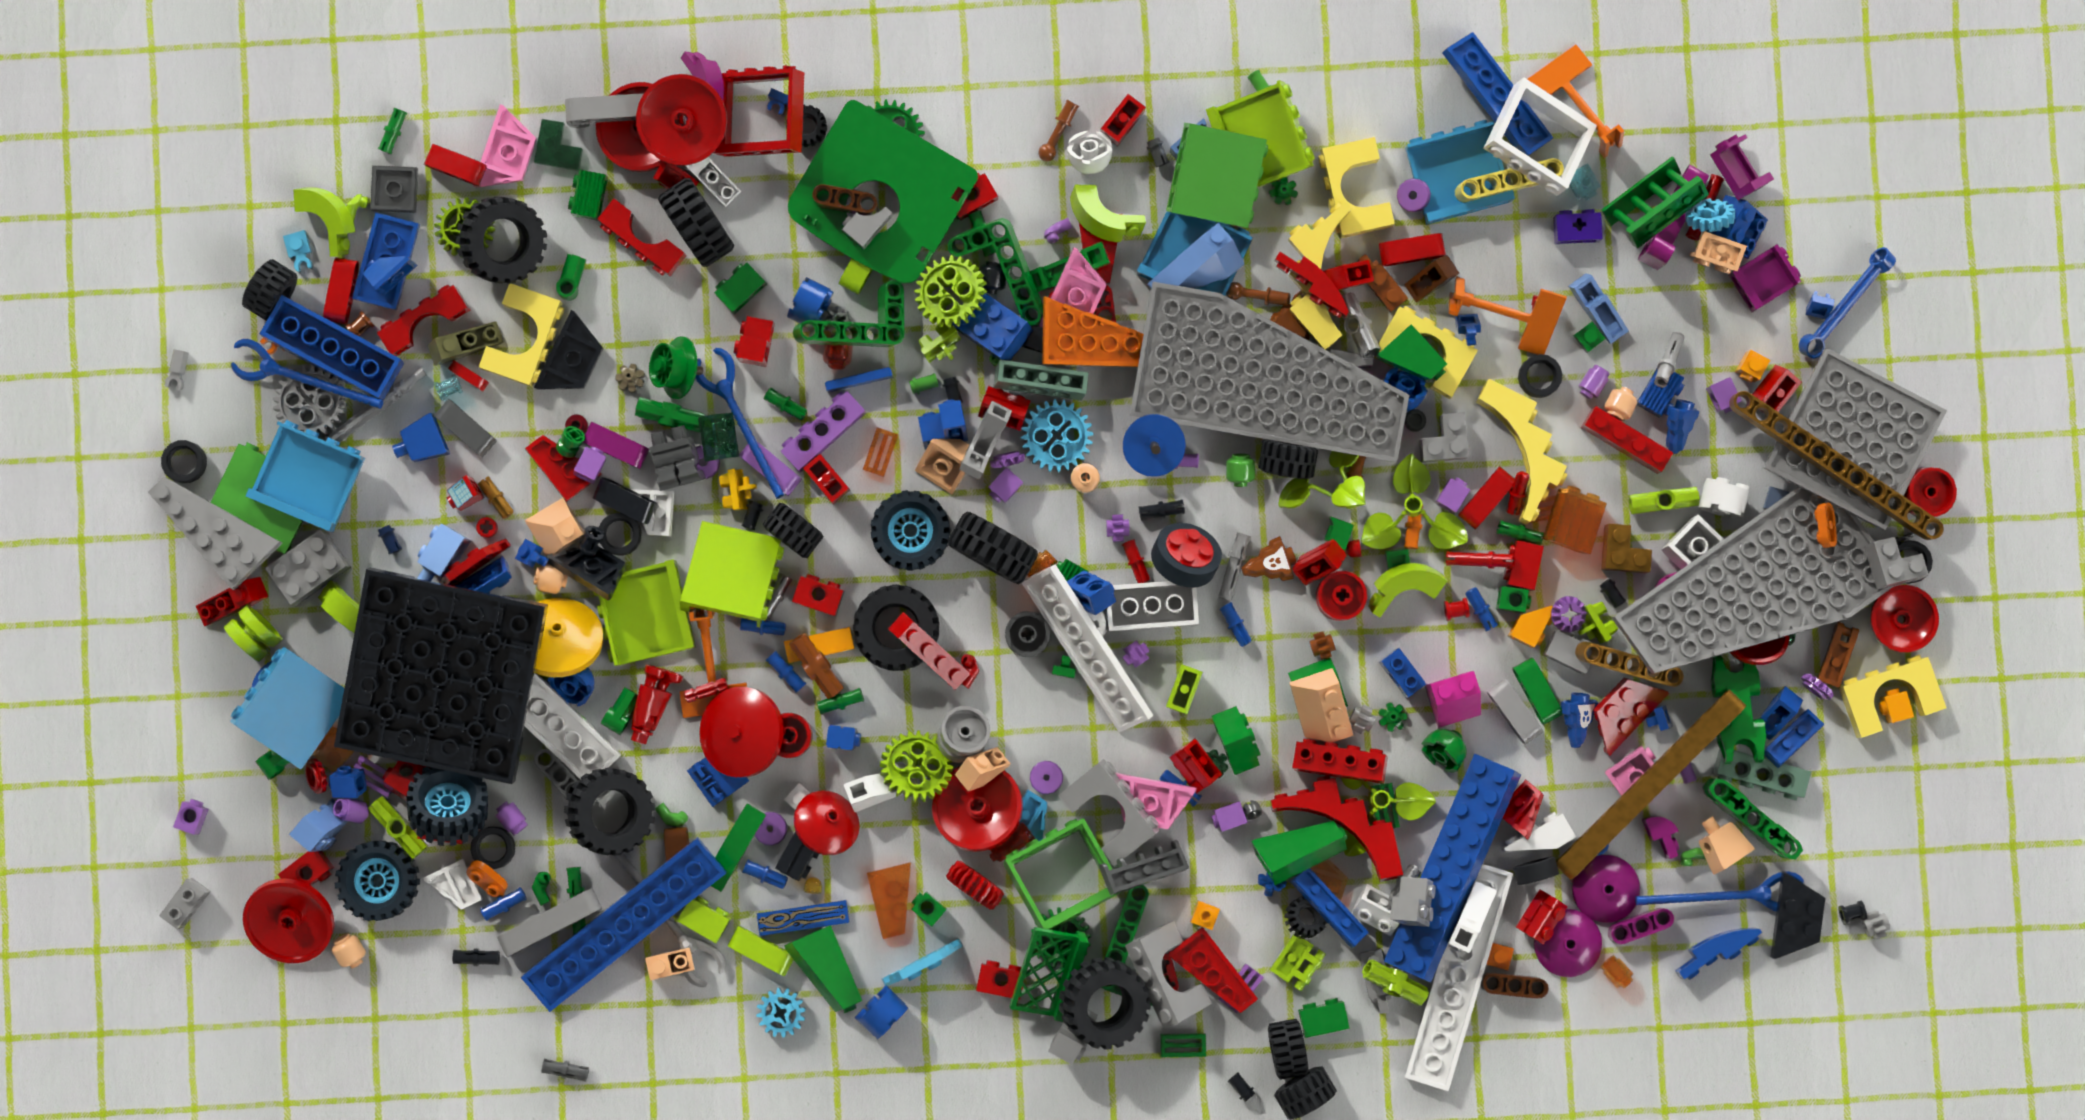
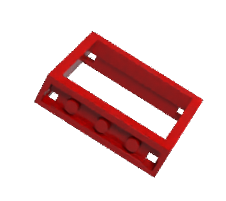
M784 65L783 69L767 66L759 71L756 68H744V72L728 69L726 73H722L724 84L723 102L727 112V128L720 146L713 154L723 157L802 153L805 72L797 70L796 66ZM789 80L787 139L731 143L733 84Z

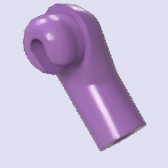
M1063 219L1045 230L1044 238L1047 239L1048 243H1056L1059 239L1058 234L1073 228L1069 219Z

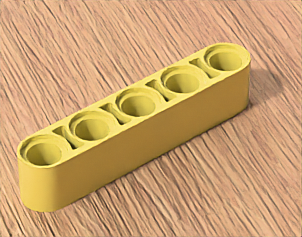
M1556 158L1538 162L1546 168L1551 166L1554 169V173L1559 177L1563 174L1564 166ZM1511 168L1467 179L1456 187L1455 196L1460 202L1466 203L1539 184L1530 181L1525 175ZM1506 176L1512 178L1513 185H1509L1506 182ZM1485 181H1488V182L1491 183V185H1492V190H1491V191L1488 190V189H1486L1485 184H1484ZM1464 186L1470 188L1471 196L1465 194Z

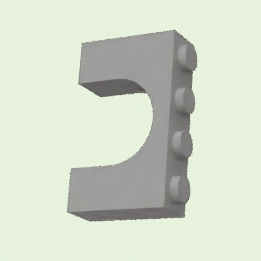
M1103 759L1058 796L1072 813L1097 795H1108L1119 801L1125 811V825L1116 837L1101 848L1115 867L1117 859H1125L1159 832L1160 829L1158 828L1157 820L1152 815H1148L1144 810L1145 806L1142 801L1137 797L1134 798L1130 793L1131 789L1127 782L1123 779L1120 780L1115 774V767Z
M1174 921L1162 925L1125 945L1138 975L1144 980L1145 987L1149 990V999L1163 1029L1185 1020L1212 1004L1203 983L1178 992L1167 983L1163 975L1162 959L1164 954L1169 949L1183 942Z

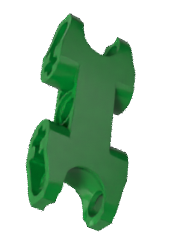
M1721 655L1713 657L1710 680L1713 698H1720L1730 689L1746 705L1741 713L1717 735V744L1724 764H1731L1734 756V746L1739 744L1746 745L1751 749L1755 763H1762L1764 761L1766 741L1765 722L1763 719H1753L1750 696L1760 695L1758 669L1756 665L1743 662L1742 671L1737 673L1730 672L1725 667L1723 657Z
M1709 778L1702 786L1707 798L1722 811L1731 815L1777 856L1797 859L1803 852L1802 845L1782 826L1772 821L1727 781ZM1717 784L1721 787V792L1718 795L1714 791V787ZM1752 812L1757 816V821L1754 825L1749 824L1747 820L1748 815ZM1787 842L1790 845L1788 853L1784 851V845Z

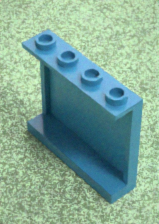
M1487 120L1475 122L1474 127L1466 128L1464 125L1453 128L1451 133L1444 134V131L1431 134L1429 139L1423 140L1422 137L1409 140L1410 144H1407L1405 150L1413 179H1420L1425 182L1431 193L1427 207L1422 210L1426 225L1507 204L1515 199L1513 190L1466 203L1460 202L1455 196L1456 187L1463 181L1505 170L1502 160L1493 157V154L1484 149L1493 129L1494 121L1487 123ZM1485 181L1484 184H1485L1486 189H1488V190L1491 191V190H1492V185H1491V183L1488 182V181ZM1464 186L1465 194L1471 196L1470 188Z
M1167 211L1142 263H1140L1137 269V275L1151 281L1217 223L1233 239L1242 259L1253 237L1249 236L1250 232L1240 227L1236 230L1230 227V224ZM1237 271L1227 279L1217 280L1209 283L1207 286L1195 289L1217 292L1225 296Z
M286 420L283 424L278 421L277 425H279L277 433L252 489H248L246 497L327 531L334 532L365 458L360 456V450L348 446L347 450L339 447L340 442L327 437V440L324 441L318 438L319 433L309 429L302 432L297 429L299 425Z
M283 647L274 653L271 658L273 662L268 669L264 668L261 671L256 686L249 688L244 696L246 700L241 707L238 705L233 710L230 722L299 769H302L340 716L344 687Z

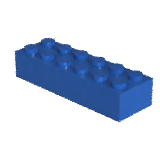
M281 295L259 333L272 344L363 393L380 400L385 399L404 365V362L395 355Z

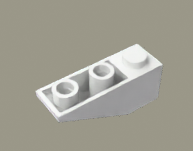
M709 157L695 164L683 165L725 207L741 192Z
M880 773L864 776L844 784L854 812L896 797L897 790L889 791L891 783L884 784L883 781L886 776H881ZM910 779V781L916 785L915 779Z
M1553 812L1543 818L1545 822L1538 826L1534 824L1528 840L1523 836L1517 837L1514 835L1505 840L1506 845L1501 848L1503 851L1557 849L1576 838V835L1562 813L1556 815Z
M1476 881L1448 944L1470 953L1497 890Z

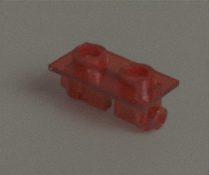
M1022 821L1008 840L990 849L992 853L989 856L993 862L996 860L1001 862L1007 858L1006 855L1016 849H1022L1027 843L1036 838Z

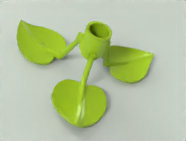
M1331 451L1329 463L1333 468L1339 467V472L1344 480L1343 483L1335 488V492L1331 493L1312 483L1309 484V479L1294 478L1283 488L1279 497V507L1289 509L1302 505L1308 499L1310 489H1315L1331 497L1332 503L1337 507L1352 509L1357 506L1366 505L1364 480L1360 476H1352L1347 479L1344 472V467L1352 466L1357 461L1359 455Z
M1411 453L1399 463L1393 475L1395 490L1399 494L1409 493L1410 495L1405 500L1404 511H1402L1395 522L1386 513L1379 512L1371 515L1364 525L1361 543L1372 549L1382 550L1393 547L1401 538V531L1396 525L1400 523L1405 515L1416 517L1421 514L1432 525L1428 531L1430 542L1439 549H1452L1466 544L1468 535L1463 523L1454 514L1441 512L1436 516L1434 522L1426 514L1425 510L1422 509V500L1415 496L1414 493L1420 494L1426 491L1430 485L1431 476L1426 466Z
M1341 778L1343 784L1351 790H1357L1363 785L1372 792L1370 803L1373 809L1367 815L1368 821L1378 809L1386 808L1390 802L1397 803L1395 807L1396 812L1405 820H1416L1422 817L1436 803V799L1427 789L1415 783L1408 782L1397 786L1395 789L1397 799H1394L1384 790L1376 791L1366 781ZM1344 829L1348 838L1345 840L1347 850L1344 851V854L1352 857L1366 852L1358 840Z

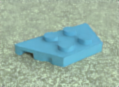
M958 938L882 978V981L887 986L905 978L911 981L922 974V969L928 967L930 971L941 965L943 958L960 949L963 945Z

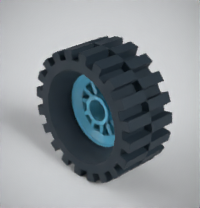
M905 490L901 493L890 495V498L884 499L880 503V507L876 508L874 518L871 520L870 533L876 551L888 564L898 569L913 571L924 569L934 564L939 557L941 558L948 546L950 525L945 510L937 500H934L928 494L920 493V491ZM909 515V522L906 521L904 516ZM912 515L917 516L914 522H912ZM902 518L905 524L903 525L897 521ZM922 518L924 521L917 525L919 519ZM895 525H898V526L901 527L902 529H894V528H895ZM908 525H914L917 528L915 536L908 537L905 535L904 530ZM927 525V529H919L920 527ZM894 533H902L901 535L895 538ZM920 533H927V536L924 537ZM904 537L902 544H900L898 540ZM919 537L924 540L923 543L920 544L917 538ZM907 540H909V547H905ZM912 540H915L918 546L913 547Z
M427 766L422 768V775L417 772L413 776L414 782L410 781L407 791L408 821H410L412 830L416 829V834L420 838L426 835V842L431 844L435 839L439 846H444V841H450V846H455L456 840L461 839L462 843L468 842V835L474 838L478 835V829L482 830L484 828L485 820L487 821L488 791L486 782H482V778L436 768L430 770Z
M382 840L362 843L355 846V849L349 850L346 853V858L341 859L339 865H341L340 870H336L335 876L338 877V882H335V889L339 888L340 892L337 897L339 901H344L343 907L346 910H351L353 912L352 915L355 917H363V920L381 921L400 915L404 912L405 908L410 907L413 903V897H416L418 894L416 887L420 885V879H417L419 868L413 864L415 859H412L402 847H398V844ZM393 872L394 876L389 877L388 874ZM376 874H380L384 879L380 887L374 884ZM363 877L367 878L368 881L363 882ZM369 884V886L365 889L364 885Z

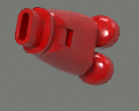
M646 664L644 669L646 679L644 684H640L631 727L634 730L631 740L642 744H647L649 735L653 736L651 731H655L672 693L666 691L671 683L682 682L684 677L673 671Z

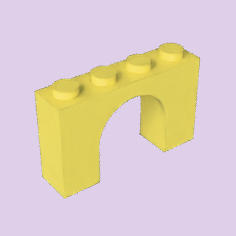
M1375 137L1322 148L1318 161L1320 168L1325 169L1326 177H1323L1325 190L1330 191L1331 198L1328 199L1329 209L1339 202L1342 205L1347 201L1341 191V179L1348 170L1379 161L1380 157ZM1347 201L1352 210L1337 225L1334 231L1336 234L1339 233L1341 239L1393 227L1395 222L1390 202L1370 207H1357Z
M511 283L508 285L502 304L505 307L531 316L537 325V339L528 351L517 355L508 354L486 346L479 368L533 387L541 373L539 370L540 365L548 357L549 350L547 346L549 341H553L557 332V329L554 328L555 324L563 316V303L560 300Z
M1399 306L1378 343L1381 348L1379 353L1412 324L1422 336L1429 337L1439 344L1443 352V359L1447 363L1443 368L1446 372L1437 381L1434 380L1430 389L1448 399L1452 398L1478 350L1474 348L1475 345L1467 346L1466 339L1461 341L1455 338V333L1449 329L1443 328L1441 330L1435 326L1436 323L1426 317L1421 319L1415 315L1416 312L1407 306H1404V308Z
M1919 654L1907 658L1908 663L1903 665L1896 662L1887 665V670L1879 673L1878 669L1865 673V678L1857 680V677H1853L1843 681L1844 685L1840 686L1839 691L1856 738H1863L1883 731L1875 710L1874 697L1877 689L1888 680L1900 681L1909 688L1920 716H1926L1947 708L1928 657L1921 658Z

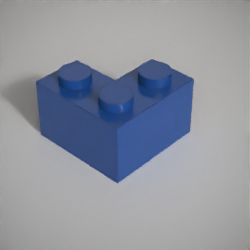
M946 400L943 404H938L940 413L928 412L918 417L925 450L932 439H961L964 442L969 441L960 400Z

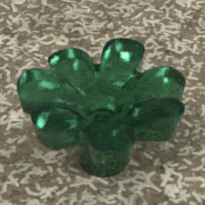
M1213 749L1210 753H1206L1221 771L1222 775L1219 777L1221 778L1224 772L1228 770V765L1224 763L1227 760V756L1223 753L1219 755L1218 751Z

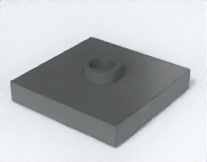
M372 165L370 210L416 213L418 168Z

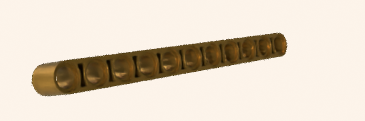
M1741 391L1730 398L1729 406L1733 412L1922 539L1933 540L1943 534L1944 526L1937 518L1751 393ZM1739 396L1746 400L1745 408L1737 405V398ZM1757 409L1764 411L1765 419L1763 421L1756 418ZM1776 422L1783 424V433L1775 431L1774 425ZM1795 435L1802 437L1803 444L1801 446H1797L1794 443L1793 438ZM1814 447L1821 450L1822 456L1820 459L1813 456L1812 451ZM1833 460H1837L1840 463L1841 468L1839 472L1832 469L1831 463ZM1852 473L1859 475L1860 481L1858 484L1851 482L1850 476ZM1872 485L1878 488L1877 497H1873L1869 492ZM1890 498L1897 501V508L1895 510L1891 509L1888 505ZM1909 511H1913L1916 514V521L1914 523L1910 522L1907 518ZM1929 523L1935 527L1933 536L1929 535L1926 531Z
M1730 689L1726 691L1556 861L1558 869L1570 880L1578 875L1741 713L1746 705Z

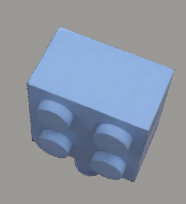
M440 524L439 527L435 526L429 536L432 539L427 546L424 545L417 555L419 557L417 562L423 567L417 579L431 581L435 575L443 577L449 572L448 567L460 560L472 540L444 524Z

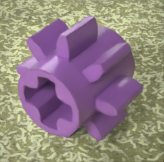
M1123 514L1112 515V520H1106L1107 537H1113V542L1124 541V536H1130L1129 519H1123Z
M1136 640L1123 649L1126 655L1122 658L1128 666L1133 664L1136 668L1149 659L1146 653L1150 650L1144 642L1139 644Z

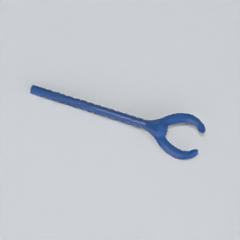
M241 339L234 344V348L249 347L263 358L260 363V371L256 372L242 371L232 362V370L241 379L258 381L271 375H282L379 409L383 406V400L313 378L312 376H307L306 374H301L297 371L295 372L291 369L289 370L285 367L283 368L254 340Z
M715 348L713 350L715 354L720 355L726 364V379L719 381L715 385L707 380L703 374L696 375L695 378L704 389L719 395L728 403L776 499L784 496V493L777 483L752 431L749 429L750 427L746 423L736 400H734V361L726 350ZM698 358L697 366H701V359Z
M1783 871L1798 881L1804 882L1803 878L1795 872ZM1781 872L1772 875L1760 886L1748 891L1636 896L1635 903L1636 905L1753 899L1776 912L1777 902L1771 900L1772 893L1770 887L1780 882Z

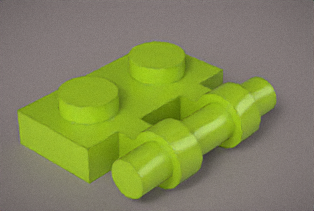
M1293 934L1269 970L1288 983L1293 976L1297 977L1298 981L1294 987L1302 991L1305 985H1309L1312 979L1310 978L1317 967L1320 968L1323 962L1321 961L1326 956V953L1319 949L1315 956L1311 955L1309 952L1314 945L1302 939L1301 936L1296 937ZM1304 959H1306L1310 963L1308 964L1304 972L1301 973L1300 971H1298V968L1300 967Z

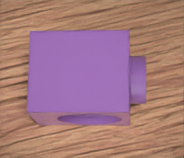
M1731 377L1706 388L1717 413L1724 410L1725 414L1732 411L1729 401L1738 392ZM1740 396L1737 398V403L1742 401Z
M585 447L573 475L594 485L606 462V456L603 455L604 452L596 447H591V449Z
M1006 467L988 487L991 490L989 495L998 503L1001 500L1006 503L1023 485V481Z
M1457 477L1455 480L1450 478L1435 503L1453 514L1457 513L1470 491L1466 487L1468 484Z
M190 799V802L182 801L173 827L193 835H198L201 832L209 809L203 807V802L195 799ZM191 809L196 813V819L193 822H190L187 818V814Z
M1240 801L1213 810L1215 815L1211 816L1215 829L1220 828L1221 832L1248 823Z

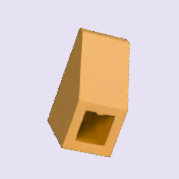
M1553 606L1517 616L1508 636L1530 648H1535L1536 645L1540 646L1545 637L1543 631L1546 625L1550 626L1553 622L1551 618Z

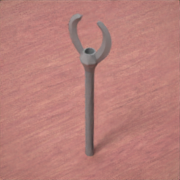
M624 853L615 856L636 885L644 880ZM672 916L665 921L677 937L680 949L690 947L691 954L698 949L707 952L716 960L719 974L724 973L725 960L716 947L687 936ZM692 971L683 973L686 979L695 986L706 987L708 984L703 980H699Z

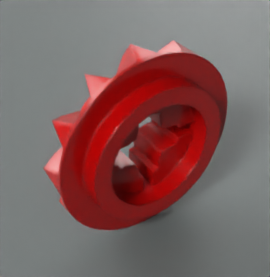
M317 758L309 759L305 767V776L309 787L316 794L326 792L328 782L322 763Z

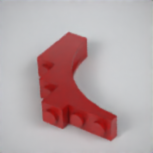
M1330 776L1319 777L1316 779L1317 782H1313L1312 792L1309 789L1297 791V795L1278 794L1270 801L1272 812L1289 810L1309 812L1325 817L1342 826L1358 840L1368 853L1375 866L1379 882L1403 877L1392 822L1386 823L1385 819L1372 822V826H1369L1364 800L1358 801V798H1350L1344 800L1345 803L1341 804L1336 778L1330 779Z

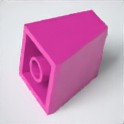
M1474 671L1425 685L1437 728L1481 715V691Z

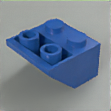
M1725 195L1723 201H1728V205L1733 204V209H1735L1734 224H1729V228L1722 227V231L1709 232L1707 230V232L1746 245L1743 257L1749 259L1762 231L1765 229L1768 219L1747 200H1737L1736 197Z

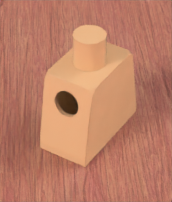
M1712 816L1701 823L1708 835L1699 840V845L1713 875L1725 870L1755 850L1753 845L1732 822H1728L1720 827Z

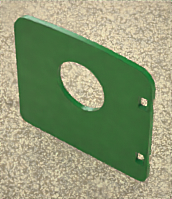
M850 100L844 105L788 202V212L796 223L844 255L900 283H912L918 280L921 276L920 273H923L966 198L978 180V173L971 166L862 103ZM865 182H882L890 186L898 196L900 203L898 218L889 229L878 233L868 246L862 249L842 230L844 228L842 224L848 217L846 212L821 208L815 203L813 190L816 186L825 184L854 190ZM959 187L964 190V193L957 202L952 199V196ZM821 191L817 199L819 201H826L829 198V193ZM842 196L839 203L846 206L849 196ZM922 247L929 250L923 262L917 259Z

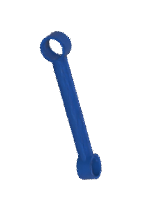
M1886 247L1879 248L1872 253L1869 259L1871 265L1814 334H1806L1801 338L1799 342L1801 354L1813 359L1819 358L1825 349L1824 341L1878 275L1889 271L1895 265L1896 258ZM1815 340V348L1809 353V344Z

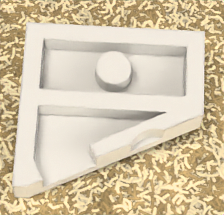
M631 489L657 503L649 524H643L647 535L672 537L674 492Z
M464 859L423 878L426 883L432 885L461 910L483 900L476 883L471 881L466 873L468 866Z

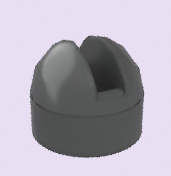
M1250 800V804L1245 803L1243 806L1245 817L1248 820L1256 819L1263 813L1260 804L1256 801Z

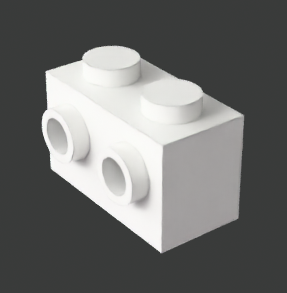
M1367 884L1356 900L1352 914L1357 919L1389 936L1393 934L1399 923L1390 919L1392 902L1389 900V895Z

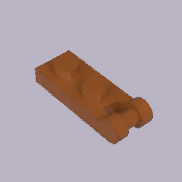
M1836 622L1817 679L1830 686L1840 688L1859 634L1858 628H1848L1844 626V623ZM1841 635L1848 637L1847 642L1840 640Z

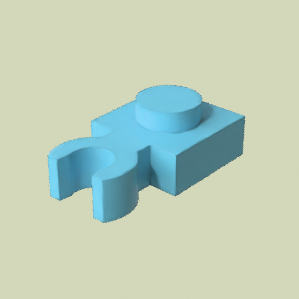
M302 230L283 236L288 257L290 259L296 258L294 262L295 270L301 272L300 264L302 262H306L307 267L312 269L313 264L306 257V254L312 253L307 232Z

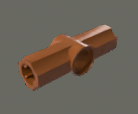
M806 633L800 634L789 643L802 662V667L811 680H815L827 699L834 697L844 689V686L831 670L832 667L825 655L817 650Z

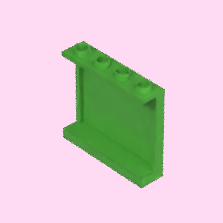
M1184 122L1166 211L1248 228L1254 217L1253 203L1256 202L1259 194V189L1257 188L1258 179L1260 180L1263 175L1262 160L1268 152L1267 139Z
M248 442L245 446L238 443L211 503L265 532L274 539L281 541L283 544L276 551L285 554L293 549L291 545L303 520L246 497L248 489H252L267 453L266 455L259 453V447Z

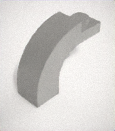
M991 401L968 446L959 470L980 480L1012 410Z

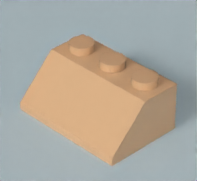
M1332 668L1290 682L1303 734L1306 738L1333 743L1354 736L1340 683Z

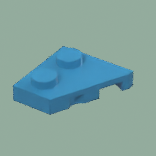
M1027 789L1022 797V817L1013 834L1029 843L1035 839L1038 841L1043 840L1047 801Z

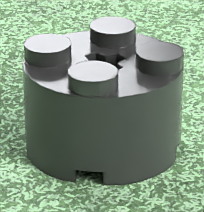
M1020 612L1013 616L1006 626V642L1009 648L1019 656H1036L1042 653L1048 646L1050 640L1049 625L1041 615L1035 612ZM1026 628H1029L1030 632H1034L1029 641H1026V638L1021 636V633H1024Z

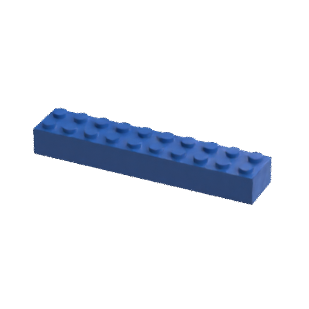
M1474 753L1420 877L1433 881V885L1436 888L1435 897L1431 902L1433 920L1430 921L1429 927L1400 924L1384 962L1428 982L1432 981L1519 782L1520 773Z

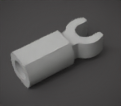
M173 349L169 368L171 373L165 380V387L170 388L171 382L176 380L178 382L177 389H183L182 375L185 374L188 352Z

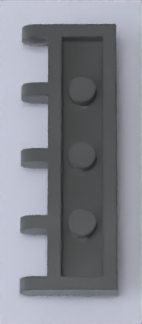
M1177 840L1172 841L1171 847L1173 850L1165 853L1160 845L1154 847L1156 855L1146 859L1141 851L1135 854L1137 862L1126 865L1123 858L1117 859L1118 868L1109 870L1106 863L1100 864L1099 868L1109 894L1113 895L1189 869L1179 842Z

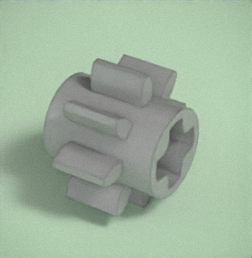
M835 307V312L827 310L828 315L826 319H822V321H837L835 318L840 317L838 319L839 322H852L847 317L849 311L844 310L841 312L840 307Z
M1364 704L1360 709L1354 708L1349 718L1350 723L1353 724V731L1362 734L1363 730L1370 731L1376 719V716L1372 715V708Z
M1875 910L1867 913V919L1862 920L1864 931L1868 937L1873 935L1874 939H1880L1887 936L1885 931L1890 930V923L1885 913L1879 914V911Z

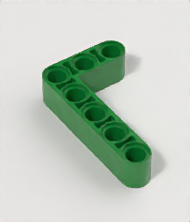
M1000 218L959 233L950 239L947 246L948 251L956 257L993 245L1021 318L1027 321L1029 325H1035L1042 319L1043 303L1009 220ZM996 225H1002L1005 228V235L997 233ZM976 232L984 235L985 241L983 243L977 241ZM956 240L963 242L964 250H959L955 246ZM1004 246H1010L1013 249V256H1008L1004 252ZM1013 267H1018L1021 270V277L1013 274ZM1021 288L1028 289L1030 293L1028 298L1021 295ZM1029 309L1036 310L1038 318L1030 317Z
M890 280L879 287L878 323L807 320L794 327L793 337L802 344L892 347L903 341L905 335L904 287L902 283L896 280ZM888 286L894 290V296L889 295ZM888 309L894 312L893 319L889 317ZM803 327L809 330V337L803 334ZM824 328H827V329L830 330V332H831V337H830V338H828V337L825 336V334H824ZM846 329H849L851 331V339H849L846 336ZM867 330L873 333V340L868 338ZM889 331L894 334V341L889 339Z
M1144 885L1128 890L1105 957L1109 958L1111 953L1119 952L1122 955L1121 962L1125 964L1128 956L1125 945L1133 941L1149 897L1148 889ZM1139 887L1144 890L1145 896L1143 899L1135 900L1132 897V891L1135 888ZM1128 909H1134L1137 912V918L1134 921L1130 922L1125 919L1124 914ZM1122 930L1127 931L1130 935L1129 940L1125 943L1117 940V934ZM1111 984L1101 987L1106 991L1122 996L1121 989L1117 985Z

